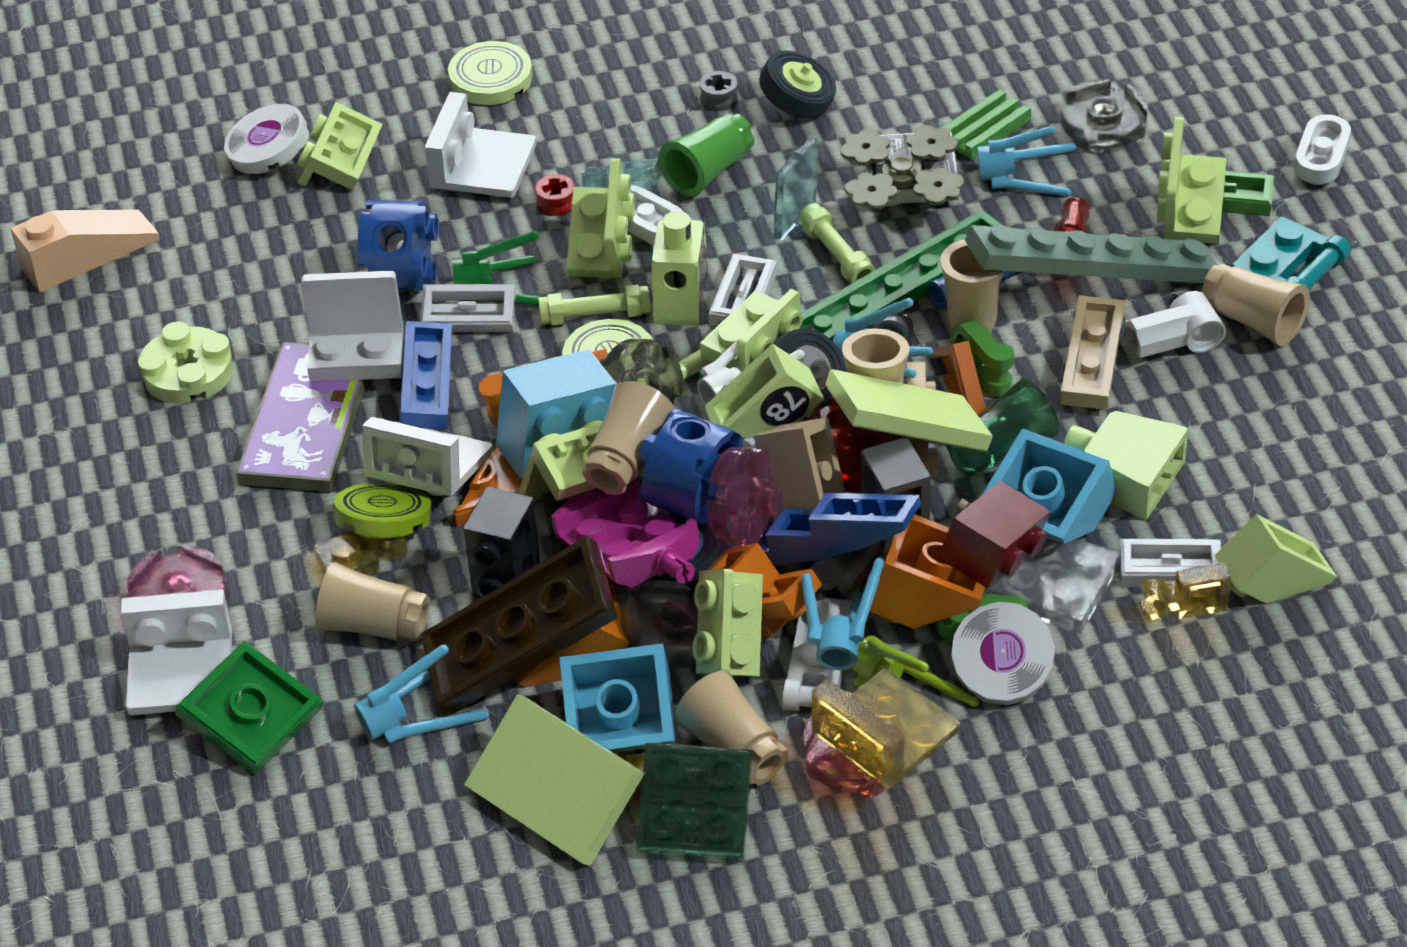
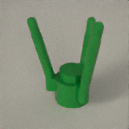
M533 231L477 251L463 252L462 258L452 259L454 284H493L492 272L534 264L536 262L534 256L490 262V259L485 258L539 239V233ZM516 294L514 304L539 307L538 297L540 296ZM487 300V301L504 302V300Z

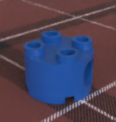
M366 200L364 205L366 209H371V211L361 212L359 220L358 266H367L368 272L394 271L398 290L420 291L423 290V285H434L437 266L436 260L430 257L431 241H437L439 234L438 215L429 214V208L424 201ZM403 240L401 247L395 251L397 244Z
M673 409L658 435L649 434L641 446L639 459L645 463L643 480L638 490V499L685 519L693 518L701 524H709L719 515L731 496L732 492L724 490L727 479L731 478L737 481L743 458V438L739 433L728 427L680 409Z

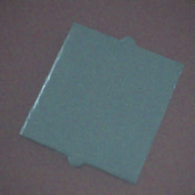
M810 137L798 151H793L791 158L776 172L773 238L782 240L794 226H799L798 217L802 209L809 204L816 203L819 139Z

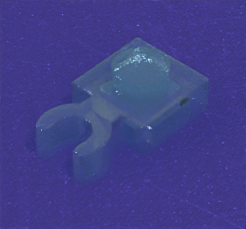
M658 158L621 162L623 173L631 175V185L642 187L648 191L652 189L651 185L657 184L662 175ZM610 166L586 167L585 173H581L583 187L608 188Z

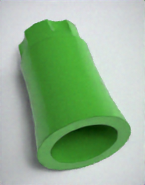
M725 114L683 137L664 143L658 153V162L665 180L676 192L683 196H698L718 175L743 158L744 154L754 146L755 138L751 132V125L740 114Z

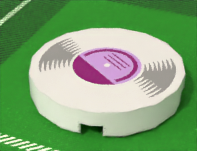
M272 104L258 108L244 116L231 128L225 138L224 150L236 170L245 174L266 173L270 171L267 166L273 165L276 162L280 166L285 165L302 151L309 139L307 122L300 110L289 104Z
M995 602L978 607L962 620L953 637L951 659L956 677L964 688L966 687L969 692L975 694V697L986 703L1007 706L1028 700L1044 685L1053 670L1055 646L1050 629L1037 613L1020 604Z

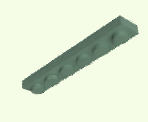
M971 225L965 238L966 244L982 269L1204 283L1208 271L1214 265L1218 266L1210 255L1207 246L1195 239L1173 240L1162 239L1156 236H1149L1147 238L1131 237L1117 233L1110 235L1088 234L1077 230L1060 232L1047 231L1042 228L1018 229L1002 225H994L992 227Z

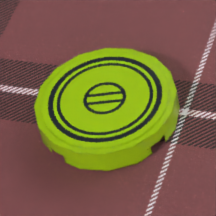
M381 482L359 484L345 488L336 494L333 501V519L342 529H345L347 524L354 526V533L363 537L380 539L401 538L412 534L414 526L419 525V527L424 529L429 525L431 519V500L427 494L413 487L389 485Z

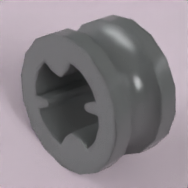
M712 71L703 75L699 83L702 106L712 111H725L734 107L738 102V81L736 76L726 71Z

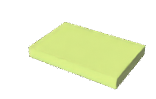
M830 369L825 385L853 427L984 452L988 450L993 435L963 395Z
M517 694L464 785L582 864L591 866L645 773L530 699Z

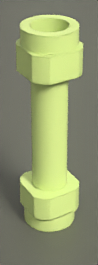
M813 203L802 209L798 220L803 226L804 232L811 239L819 238L841 263V274L849 283L852 284L875 271L867 255L863 251L854 252L833 228V217L824 207Z
M638 284L625 286V293L562 299L561 293L547 294V297H538L541 325H564V318L620 311H627L628 318L651 313L648 286H639Z

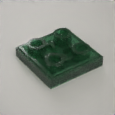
M645 743L643 772L645 774L642 777L637 851L745 859L753 759L752 750Z

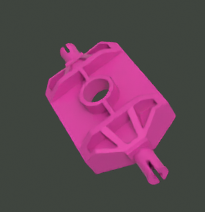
M637 478L631 481L624 493L620 495L606 494L601 489L596 488L567 497L569 500L551 516L555 537L568 547L587 535L598 544L606 576L615 583L633 588L656 574L661 576L668 573L677 582L684 584L685 579L689 582L694 576L695 568L687 561L694 558L700 543L697 521L692 518L687 520L686 524L681 525L657 507L640 501L638 499L640 483Z

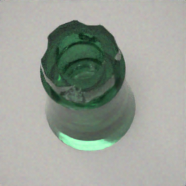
M1020 379L1002 397L978 414V417L993 435L987 451L982 452L946 445V449L956 468L962 474L974 477L986 468L992 469L1000 464L1022 429L1050 439L1059 433V420L1053 405L1045 393L1032 381Z

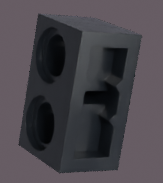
M486 487L463 528L472 596L477 598L484 597L541 563L533 497Z

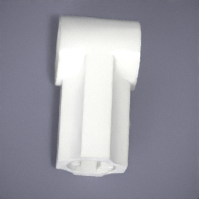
M1190 291L1180 295L1172 302L1169 309L1125 320L1124 334L1128 349L1134 359L1186 345L1193 352H1207L1219 345L1226 333L1225 325L1206 296L1198 291Z

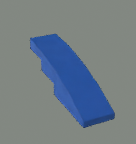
M825 493L815 509H783L773 525L742 524L725 550L727 548L758 543L774 566L822 560L859 550L905 531L921 505L920 496Z

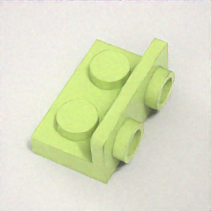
M335 102L328 117L322 114L319 115L309 136L317 142L313 144L307 141L297 162L298 166L304 168L298 183L306 187L312 173L315 172L353 190L383 124Z
M790 289L777 301L755 290L700 342L701 357L714 362L738 339L737 355L724 367L729 369L735 367L742 372L777 338L789 331L800 329L803 320L800 293Z
M732 569L699 571V582L694 593L695 605L698 608L697 634L693 641L696 674L727 671L731 676H760L763 574L733 572Z

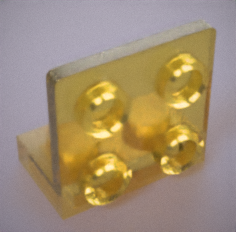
M888 669L879 671L853 693L841 690L828 679H825L812 690V732L888 789L898 783L960 731V721Z

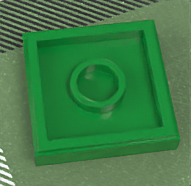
M244 641L176 706L175 715L255 776L322 709L323 699L248 642Z

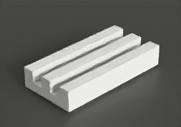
M733 254L709 311V325L717 327L720 321L727 318L749 297L760 270H763L755 290L768 296L777 274V261ZM742 267H748L732 309H727L726 306Z
M423 285L421 322L452 323V332H514L515 285ZM432 300H504V304H476L475 301H460L458 304H432Z
M1120 539L1121 587L1222 588L1223 568L1214 556L1221 549L1220 540ZM1131 558H1161V559H1131Z

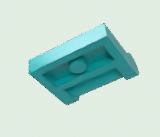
M1281 216L1232 264V267L1238 266L1273 279L1303 284L1310 290L1334 265L1342 264L1350 256L1351 246L1345 238L1339 235H1332L1328 238ZM1311 255L1316 257L1297 277H1290Z

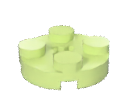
M179 321L167 324L163 328L162 334L152 339L145 346L138 359L140 374L148 392L153 397L168 403H190L191 395H198L202 392H205L206 398L215 395L228 384L233 375L231 349L226 335L203 327H189L186 323ZM185 362H194V363H187V364L183 365L182 367H178L180 364L185 363Z

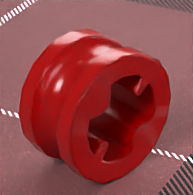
M551 174L539 179L535 186L536 203L539 211L548 216H562L571 212L573 187H575L573 180L562 174Z

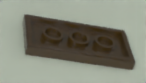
M589 535L421 633L425 656L441 645H446L449 649L446 655L428 668L436 708L447 717L618 618L598 544Z

